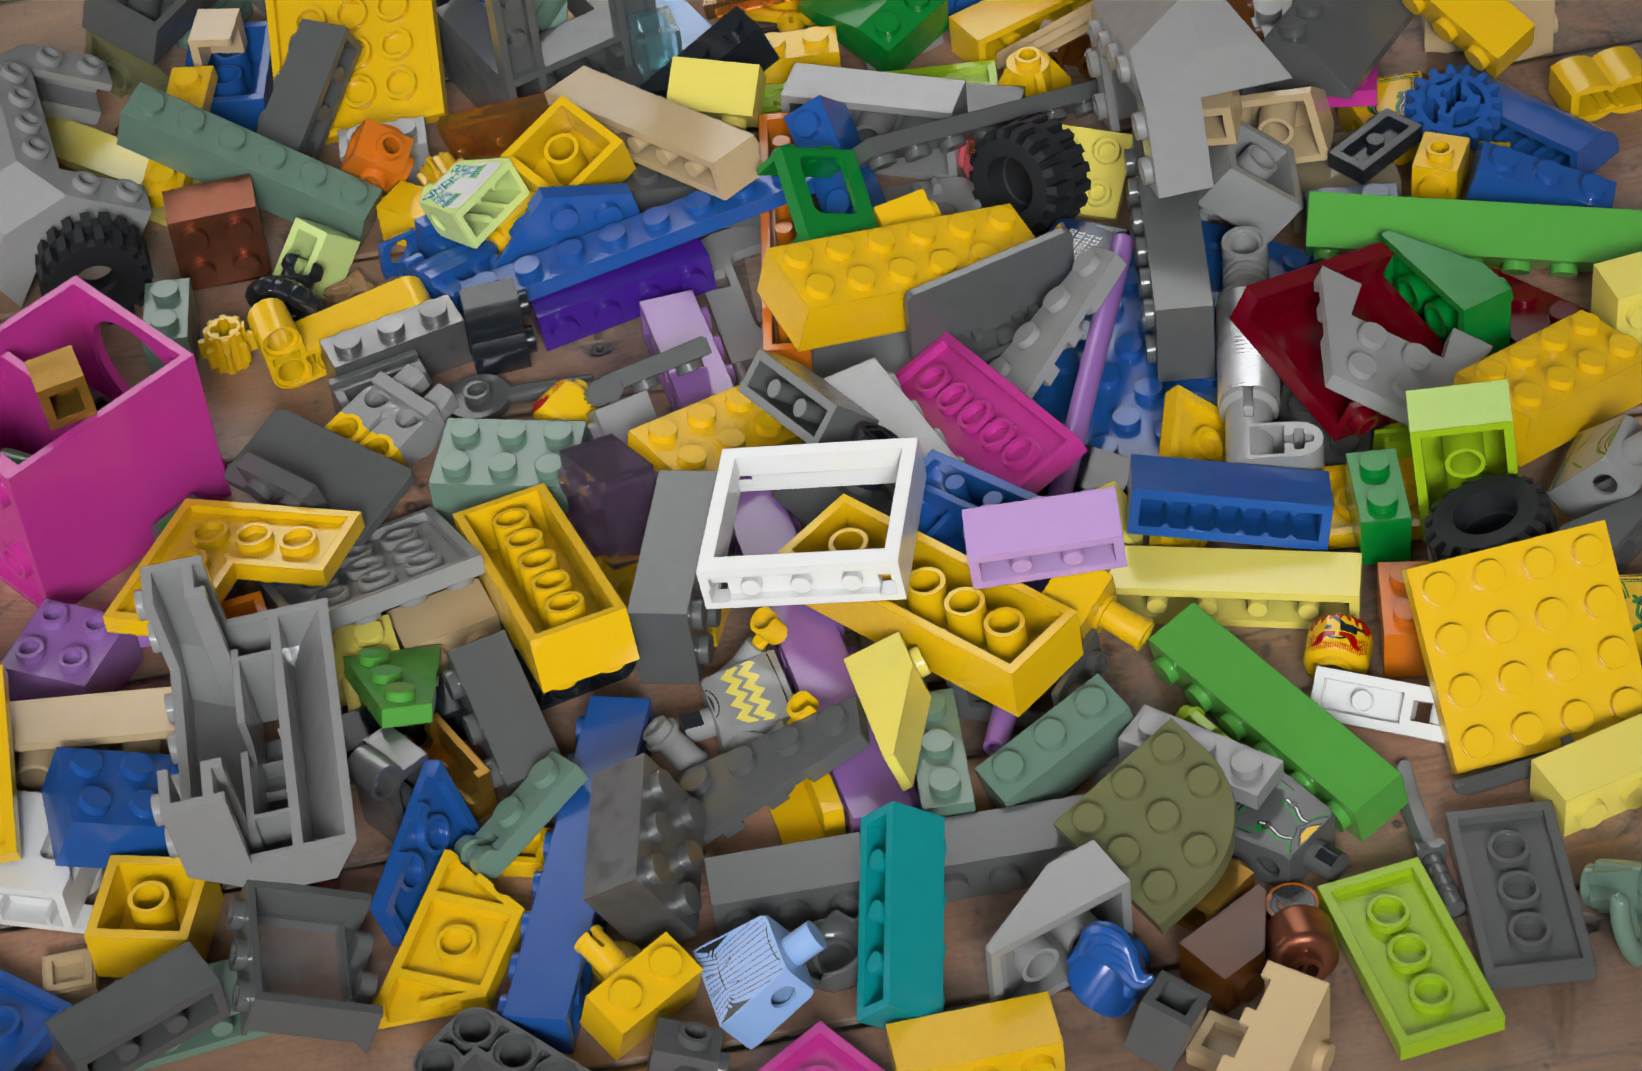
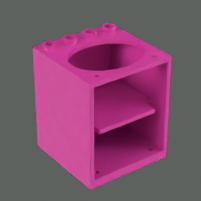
M76 275L0 324V450L9 447L32 454V456L18 465L0 452V580L37 608L40 607L45 598L76 604L146 555L155 542L151 526L184 501L185 498L194 494L203 500L223 501L230 496L229 484L224 477V472L228 467L220 455L194 354ZM102 322L117 324L131 332L145 343L165 366L133 388H130L115 368L105 349L101 336ZM72 345L86 383L110 398L112 402L97 411L98 414L51 431L25 361Z

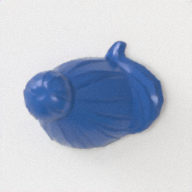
M1096 921L1086 926L1081 932L1079 942L1066 958V965L1069 967L1068 980L1073 994L1084 1006L1102 1016L1117 1018L1126 1015L1138 1004L1144 991L1150 988L1155 981L1153 974H1147L1151 962L1149 950L1139 939L1130 937L1125 929L1112 922Z

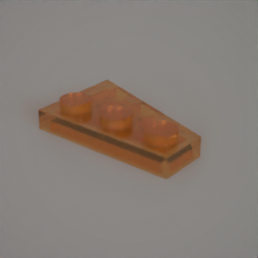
M542 92L441 116L436 129L456 161L461 158L464 160L500 158L549 108L545 93Z

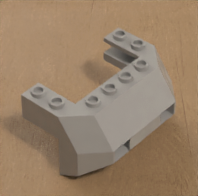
M1096 0L1092 4L1091 20H1088L1092 51L1086 52V63L1090 77H1096L1099 93L1092 95L1093 108L1097 120H1103L1110 131L1119 132V120L1131 118L1135 138L1137 141L1142 140L1145 157L1138 158L1142 183L1144 186L1149 185L1159 199L1214 187L1201 97L1287 80L1293 77L1226 0Z
M21 44L0 54V291L21 308L36 273L35 254H38L37 245L40 239L48 241L46 232L52 226L57 230H61V220L70 217L73 223L80 221L79 213L89 212L90 219H97L98 212L100 211L108 212L110 221H114L117 215L125 218L127 226L129 227L134 224L139 229L140 236L142 237L152 213L144 185L137 184L128 179L114 180L99 177L87 171L73 172L59 169L44 116L96 126L102 113L96 91L99 89L110 92L113 84L105 60H100L91 54L76 55L62 52L48 45L38 47Z
M202 554L140 567L142 589L134 591L137 614L140 621L149 620L150 623L147 624L151 648L154 653L162 652L169 668L172 693L164 694V704L170 724H175V733L168 734L167 740L171 759L174 765L178 764L179 773L170 776L168 769L157 771L159 793L151 795L150 798L152 813L157 827L166 826L164 833L170 857L180 858L189 878L244 887L246 880L307 885L338 878L357 841L327 597L226 619ZM279 719L280 728H277V731L281 738L283 755L267 758L263 723Z

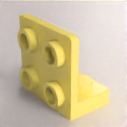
M1062 124L1063 130L1069 128L1075 134L1074 141L1076 144L1081 143L1085 151L1082 153L1084 161H1089L1090 166L1087 178L1091 180V190L1085 192L1088 196V201L1085 206L1080 208L1081 212L1077 216L1116 221L1119 216L1127 180L1124 149L1133 148L1132 134Z

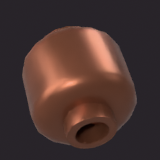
M1295 904L1279 910L1268 920L1266 925V952L1268 960L1320 980L1326 979L1335 970L1339 962V945L1334 925L1326 912L1316 906Z

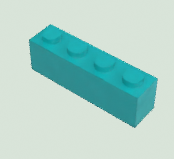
M895 801L861 817L856 1022L885 1030V1024L943 1013L945 1006V995L943 993V960L946 952L944 942V907L946 904L944 860L947 851L945 817Z

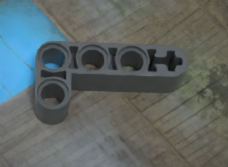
M471 1007L455 1015L419 1050L414 1057L412 1065L414 1071H591L484 1007Z

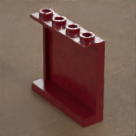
M1383 241L1247 285L1229 318L1334 441L1354 434L1362 436L1378 425L1387 422L1395 424L1398 421L1325 387L1320 346L1324 332L1323 324L1317 319L1316 310L1320 303L1319 292L1314 291L1313 284L1322 266L1362 284L1352 311L1353 316L1365 322L1377 323L1387 332L1410 343H1419L1428 348L1431 353L1440 357L1444 347V343L1383 276V272L1394 255Z

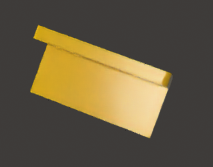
M830 773L816 782L806 778L795 786L789 794L790 799L773 810L767 804L782 845L847 834L843 805Z

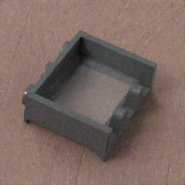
M246 880L239 899L232 898L230 900L226 918L227 930L234 931V940L229 955V968L231 971H237V980L232 994L233 1012H240L241 1035L247 1036L248 1031L353 1042L367 1054L383 1017V1006L371 1005L377 989L378 975L377 973L364 972L374 943L373 933L360 932L372 902L370 893L291 883Z

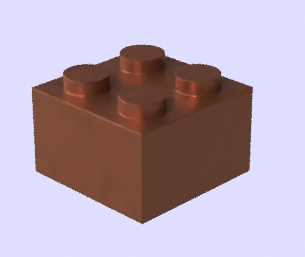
M250 174L162 191L167 227L181 279L190 278L193 291L273 274L267 240Z

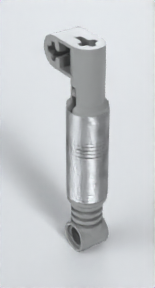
M1252 226L1235 227L1227 231L1221 240L1223 287L1222 292L1218 296L1216 306L1217 407L1220 418L1225 423L1226 462L1325 471L1324 436L1322 431L1316 425L1309 422H1274L1278 418L1281 404L1279 376L1229 319L1247 285L1268 279L1270 275L1268 239L1266 234L1261 229Z

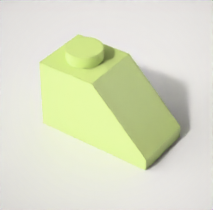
M296 217L273 275H281L283 270L281 262L287 253L299 256L294 270L295 273L302 276L310 273L313 263L319 264L324 269L323 277L320 282L315 283L312 290L323 300L325 298V288L346 279L360 241L331 226Z

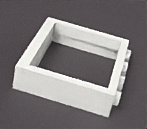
M918 437L722 449L696 568V575L706 609L907 599L927 476ZM740 476L752 477V479L739 480ZM896 483L885 548L727 556L741 492ZM881 574H891L892 580L882 581ZM722 583H728L729 589H720Z

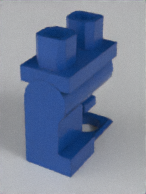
M426 214L414 220L415 230L410 228L378 244L381 270L386 280L392 276H396L397 279L404 276H416L423 282L431 299L448 294L459 313L463 312L459 296V290L461 289L459 282L472 278L478 273L490 271V258L494 253L498 254L497 246L491 241L484 240L475 249L442 237ZM406 240L407 247L405 252L399 258L391 260L390 252L392 247L397 242Z

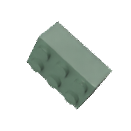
M447 418L428 482L434 509L450 525H455L452 515L454 513L544 483L574 529H577L594 465L587 421Z

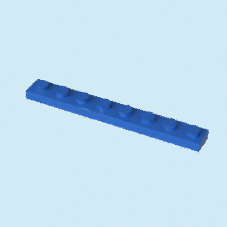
M760 176L726 201L701 190L695 191L688 196L659 207H652L641 214L617 223H610L601 229L583 236L565 240L554 247L532 255L523 256L514 262L496 269L478 273L472 278L459 282L461 289L513 278L516 290H525L528 302L783 206L787 204L779 176ZM805 177L810 195L817 193L813 178Z

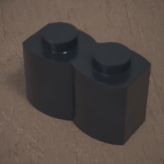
M513 278L460 289L459 296L476 374L499 375L532 367L530 353L537 352L538 349L532 324L524 326L523 322L524 318L531 317L526 291H517Z

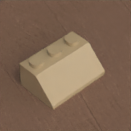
M1310 86L1240 96L1243 108L1241 120L1292 148L1296 164L1328 160V152L1332 150L1334 120L1325 89Z

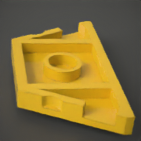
M444 849L374 1002V1005L383 1006V1017L377 1029L456 1015L471 1007L490 1008L508 968L511 956L515 952L521 938V921L525 909L508 895L498 893L495 890L494 884L481 873L475 875L461 864L459 856L452 850Z

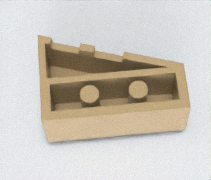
M1268 960L1261 974L1262 979L1265 980V993L1257 1010L1245 1007L1239 1024L1248 1029L1233 1056L1223 1054L1216 1071H1329L1335 1055V1045L1330 1043V983Z

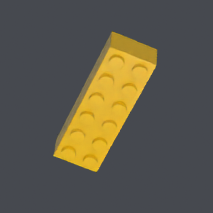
M1008 203L780 245L766 249L757 292L798 352L906 331L903 298L909 290L1036 237L1012 205Z
M544 483L452 514L457 531L482 555L485 573L476 576L475 579L479 578L499 615L501 623L543 693L551 690L568 689L574 686L577 681L599 673L616 672L623 668L625 664L640 659L625 604Z
M843 493L777 553L885 548L890 516ZM919 531L917 532L907 599L804 604L874 642H878L899 631L909 650L916 646L919 647L931 672L1018 718L1084 655L1078 611L1023 583L973 589L967 555ZM881 574L882 581L892 580L891 574Z

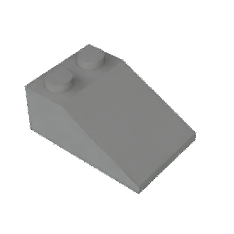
M1094 840L1075 850L1066 851L1056 860L1048 863L985 946L990 1003L1046 991L1052 996L1070 986L1068 980L1069 967L1066 965V958L1079 942L1083 929L1096 921L1112 922L1125 929L1129 936L1133 937L1130 880Z

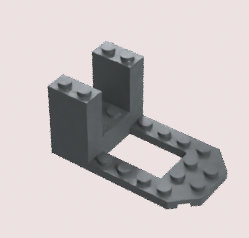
M454 0L438 7L436 11L447 77L511 144L549 108L544 92L583 65L609 76L652 56H655L665 66L655 0H567V8L575 18L540 34L533 0H485L486 8L477 0Z

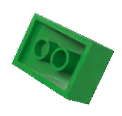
M802 0L797 4V10L820 27L835 25L838 42L865 63L874 67L876 71L881 72L903 70L949 29L948 0Z
M1389 230L1380 234V242L1383 241L1394 253L1383 272V276L1444 344L1452 329L1456 328L1492 345V350L1488 356L1510 345L1513 293L1512 288L1504 278L1498 277L1484 263Z

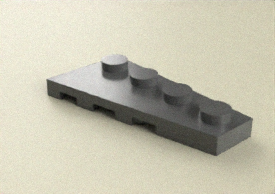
M856 695L675 775V782L692 798L699 800L705 809L707 822L704 827L703 856L707 854L704 848L706 844L721 834H724L728 839L746 828L744 819L768 804L772 810L790 799L789 794L795 786L806 778L816 782L870 746L867 716L861 701Z

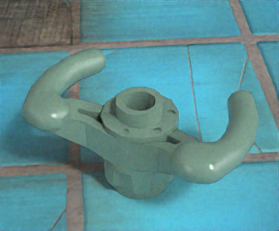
M1599 858L1595 863L1587 864L1582 872L1580 892L1583 903L1587 907L1598 909L1599 913L1610 914L1615 941L1621 954L1630 965L1641 967L1642 861Z

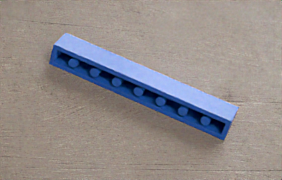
M591 695L586 715L578 717L576 724L577 748L575 754H568L567 759L578 765L589 778L554 815L556 821L554 831H547L545 834L543 845L545 863L543 870H536L533 877L532 897L534 903L532 910L525 911L522 917L520 952H513L510 960L509 979L511 986L509 993L502 994L498 1003V1015L565 1054H574L581 1028L580 1019L585 997L590 993L594 978L591 964L574 950V946L586 931L590 936L593 935L590 932L591 927L599 924L605 932L608 924L604 918L583 901L592 778L594 773L642 753H646L651 758L652 753L647 750L646 741L642 738L645 728L654 720L651 699Z

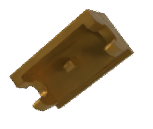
M435 713L433 722L425 723L424 731L427 733V739L418 747L427 753L429 760L442 761L472 815L478 821L494 812L498 805L491 772L442 717ZM408 734L404 735L407 739H409L416 745L414 740Z

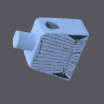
M761 915L694 950L693 953L696 961L703 968L702 978L720 1028L750 1050L758 1046L813 996L815 987L805 962L827 948V944L822 933L811 921H806L790 933L770 916Z

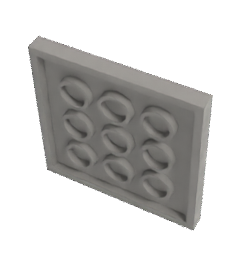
M431 506L380 525L364 545L351 548L328 586L311 587L303 584L285 583L283 585H276L274 582H254L257 591H261L263 598L272 609L327 597L331 632L333 635L335 633L334 629L351 623L354 625L371 623L381 617V612L393 607L407 608L419 605L428 599V594L444 588L447 590H458L467 587L474 582V577L484 574L485 570L482 555Z

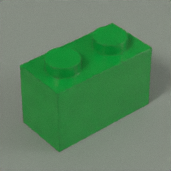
M1396 449L1346 453V500L1357 551L1362 553V565L1411 560L1412 517Z

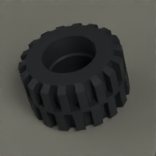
M1028 115L989 131L984 135L983 139L978 140L974 146L976 153L971 154L969 163L973 170L969 172V181L974 183L975 190L972 193L974 199L979 200L981 208L1010 203L1033 235L1037 236L1048 231L1057 219L1063 217L1075 218L1081 212L1080 208L1086 205L1088 196L1085 192L1091 190V180L1087 178V172L1090 171L1089 161H1084L1082 153L1085 151L1081 143L1076 144L1074 141L1075 134L1069 128L1062 129V122L1055 118L1048 120L1047 115Z
M1503 473L1501 476H1494L1493 474L1483 475L1481 479L1474 481L1470 479L1461 483L1462 486L1457 489L1451 488L1443 494V500L1436 501L1430 508L1432 513L1426 516L1424 522L1426 528L1424 534L1434 562L1560 531L1545 488L1540 483H1533L1532 478L1524 475L1515 478V475L1512 473Z

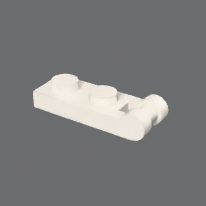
M1317 666L1310 698L1341 724L1444 744L1431 687ZM1418 702L1432 704L1428 724L1415 721Z

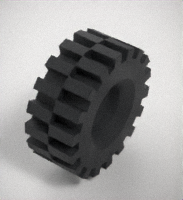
M99 211L97 219H90L89 212L79 213L80 221L73 223L71 218L67 217L61 220V230H57L52 226L46 232L48 241L40 239L37 245L38 254H35V267L41 297L76 275L78 277L87 268L105 266L112 270L104 277L93 280L80 279L133 314H135L134 304L140 307L144 306L145 283H152V278H154L144 236H140L139 229L134 224L128 227L125 218L117 215L114 221H110L108 212Z

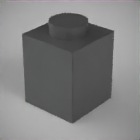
M1162 970L1141 1000L1123 1048L1166 1071H1174L1199 1029L1212 995Z

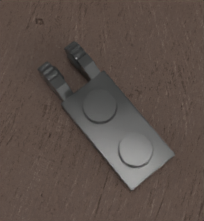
M703 336L594 379V382L591 381L584 388V400L587 401V405H591V408H602L603 405L607 406L618 401L625 388L631 386L634 394L660 385L661 383L658 378L660 374L675 369L678 377L704 367L701 358L712 353L707 338Z

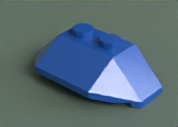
M932 449L923 458L927 476L918 531L967 555L962 518L963 509L976 508L985 504H1003L1029 500L1039 495Z

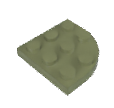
M1170 718L1053 824L1057 832L1074 849L1094 840L1129 878L1132 905L1164 934L1197 905L1223 876L1236 846L1234 838L1237 823L1236 813L1238 811L1229 781L1216 759L1176 721Z

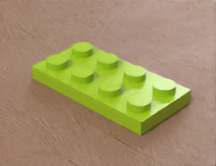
M1418 857L1317 886L1320 907L1331 919L1337 940L1400 1061L1505 1030L1506 1016Z

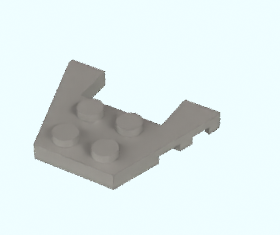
M1324 266L1321 267L1314 280V291L1319 292L1320 303L1316 308L1317 319L1323 324L1324 332L1320 346L1325 387L1409 426L1406 391L1451 386L1454 384L1456 372L1488 357L1492 350V345L1453 328L1445 341L1440 357L1431 353L1428 348L1419 343H1410L1387 332L1377 323L1365 322L1353 316L1352 311L1362 284Z

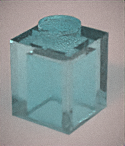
M668 5L627 16L632 58L643 81L646 82L653 74L670 62L673 56H677L683 51L680 28Z

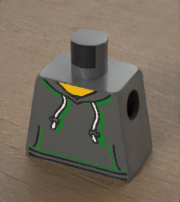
M1285 772L1258 810L1239 802L1236 803L1238 811L1236 813L1237 823L1234 838L1236 846L1232 858L1241 860L1250 870L1254 871V878L1275 887L1287 882L1301 883L1312 871L1330 882L1336 881L1343 874L1348 863V855L1334 847L1335 815L1333 811Z

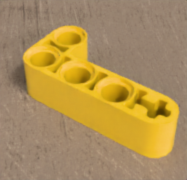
M404 276L295 322L282 300L277 298L263 299L252 306L248 312L247 320L259 353L276 386L282 389H294L327 375L319 343L320 340L378 320L383 316L419 305L430 300L431 297L420 278Z

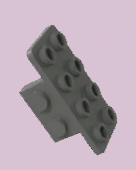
M1060 227L909 290L904 295L903 301L910 360L915 358L946 331L988 365L993 360L999 358L1013 342V336L1018 328L1029 322L1043 306V300L1047 293L1059 286L1072 271L1074 249L1071 232L1065 227Z
M277 409L271 414L224 472V477L229 485L251 495L262 504L361 511L365 528L353 546H362L368 541L415 481V475L410 468L285 409Z

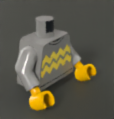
M766 606L756 610L751 617L750 627L756 633V636L754 638L748 637L731 660L715 674L704 678L700 683L704 708L678 716L682 733L693 743L714 737L720 753L723 754L818 712L816 709L819 707V701L809 692L799 691L793 695L774 649L768 651L766 648L768 643L777 645L782 643L787 637L786 625L778 620L777 613Z

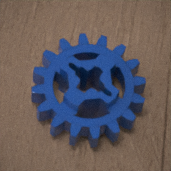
M1447 64L1446 73L1439 74L1437 70L1431 68L1429 69V80L1420 77L1414 80V90L1406 91L1404 116L1422 125V137L1425 131L1470 138V149L1475 151L1478 139L1490 143L1493 138V130H1500L1503 98L1498 97L1499 86L1497 83L1487 85V74L1485 72L1473 77L1471 76V66L1466 65L1461 73H1457L1452 64Z

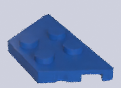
M628 184L539 187L529 201L525 214L519 217L510 229L511 240L500 255L494 253L490 258V269H496L514 262L523 256L532 255L554 247L565 240L583 236L601 229L610 223H617L641 214Z

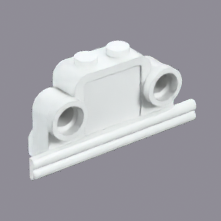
M17 790L22 860L0 864V924L84 934L94 906L84 903L87 896L94 893L100 887L105 870L104 868L56 866L42 793L40 791L28 792Z

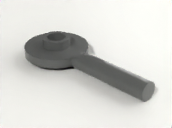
M593 374L509 386L503 378L496 375H472L462 379L450 389L459 403V407L452 413L451 417L498 419L506 413L511 404L537 401L555 382L561 379L572 381L580 379L589 384L591 381L594 382Z

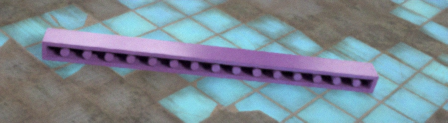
M693 290L639 301L642 337L650 357L701 336L707 338L712 351L711 354L701 358L704 367L680 377H678L675 369L658 375L673 412L737 386L732 364H724L723 362L725 356L720 336L718 334L711 335L712 322L708 308L706 306L699 307ZM740 476L739 480L752 479V477ZM774 490L740 493L734 522L736 537L734 556L778 554L777 552L802 531L799 519L794 515L789 516L788 510L772 497ZM804 604L766 606L777 613L778 620L787 627V637L782 643L777 645L768 643L771 650L774 649L793 695L799 691L809 692L819 701V707L816 709L818 712L855 695L859 699L843 660L856 653L853 645L845 646L844 626ZM753 607V608H754V610L756 611V610H758V609L761 608V607ZM868 718L870 746L829 772L843 805L847 834L860 832L861 817L892 801L920 809L919 798L914 786L903 792L887 765Z

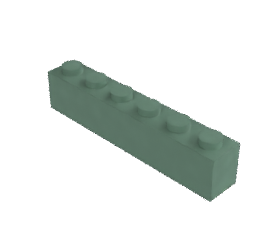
M139 82L120 112L117 145L203 183L250 174L259 208L293 223L295 218L298 217L331 226L360 241L357 251H359L377 219L376 206L380 202L382 188L147 84Z

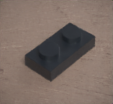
M1386 108L1328 152V167L1364 185L1422 140V125Z

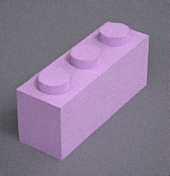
M1116 486L1102 489L1090 488L1081 492L1049 497L1037 496L1029 500L1003 504H985L980 507L962 510L967 560L973 589L1128 567Z

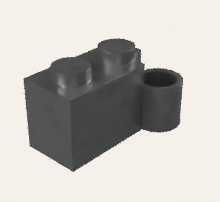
M393 727L380 728L369 737L361 740L347 759L349 778L356 785L365 822L392 843L395 841L424 760H429L425 751Z

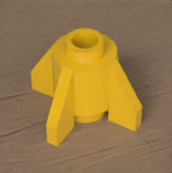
M1027 46L1014 51L1008 56L1006 68L997 85L1025 87L1026 97L1069 87L1071 86V77L1046 52Z

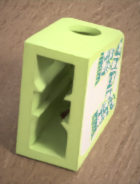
M509 158L461 160L455 163L436 183H429L424 187L420 198V206L442 237L477 249L530 194V191Z

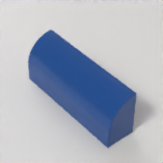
M1466 65L1454 66L1455 72L1461 73ZM1471 67V76L1476 77L1483 73ZM1487 75V85L1497 83L1499 86L1498 97L1503 98L1500 130H1493L1492 141L1511 143V149L1544 160H1552L1560 165L1593 174L1619 152V142L1614 133Z
M1131 454L1126 508L1128 534L1327 551L1334 508L1329 471Z

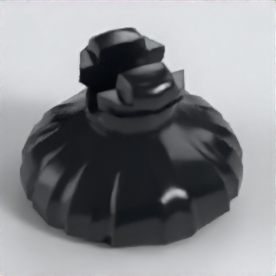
M287 253L281 262L283 268L281 275H269L254 280L249 284L245 292V298L251 308L263 299L277 298L282 300L295 322L325 309L319 296L312 290L315 283L320 282L323 277V267L313 263L310 273L302 276L295 273L294 270L299 256Z

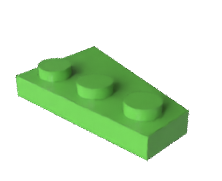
M441 645L392 651L381 647H369L360 650L359 655L343 656L344 676L382 729L433 722L436 687L439 684V670H441L442 664Z

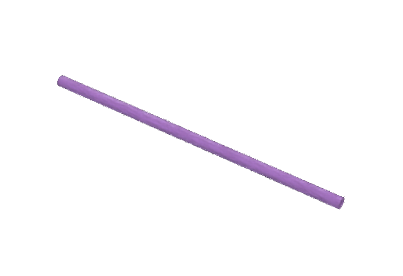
M1123 233L1113 236L1109 250L1116 252L1127 266L1103 304L1092 315L1064 425L1080 438L1084 446L1135 245L1134 239ZM1082 456L1074 462L1068 471L1060 474L1050 482L1047 497L1073 493ZM1051 578L1024 582V584L1042 593ZM995 705L992 707L983 743V749L989 755L994 754L1011 741L1017 718Z

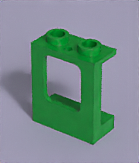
M785 144L775 148L771 152V156L756 169L757 175L779 176L798 236L791 243L879 227L854 150L834 149L830 145L817 148L797 147L795 144ZM841 169L854 208V214L819 212L813 204L805 177L831 178Z

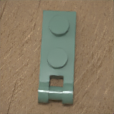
M551 751L546 758L538 761L531 768L528 777L514 793L496 806L492 817L475 835L468 834L458 839L454 846V853L459 856L461 864L472 869L474 873H481L488 880L497 878L589 777L578 765Z

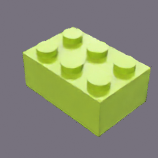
M1508 379L1406 391L1409 432L1423 541H1426L1424 534L1426 529L1424 525L1425 518L1432 513L1430 508L1436 501L1443 500V494L1451 488L1457 489L1465 481L1481 479L1483 475L1489 474L1501 476L1503 473H1512L1515 475V478L1519 477Z

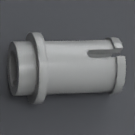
M660 715L652 720L643 732L642 738L646 741L648 751L660 753L680 772L707 761L708 754L697 747L678 729L679 723L674 718L667 719Z

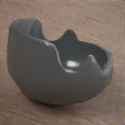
M835 910L826 919L812 922L822 933L827 948L805 962L815 989L830 993L854 988L857 985L859 915L855 919L839 910Z

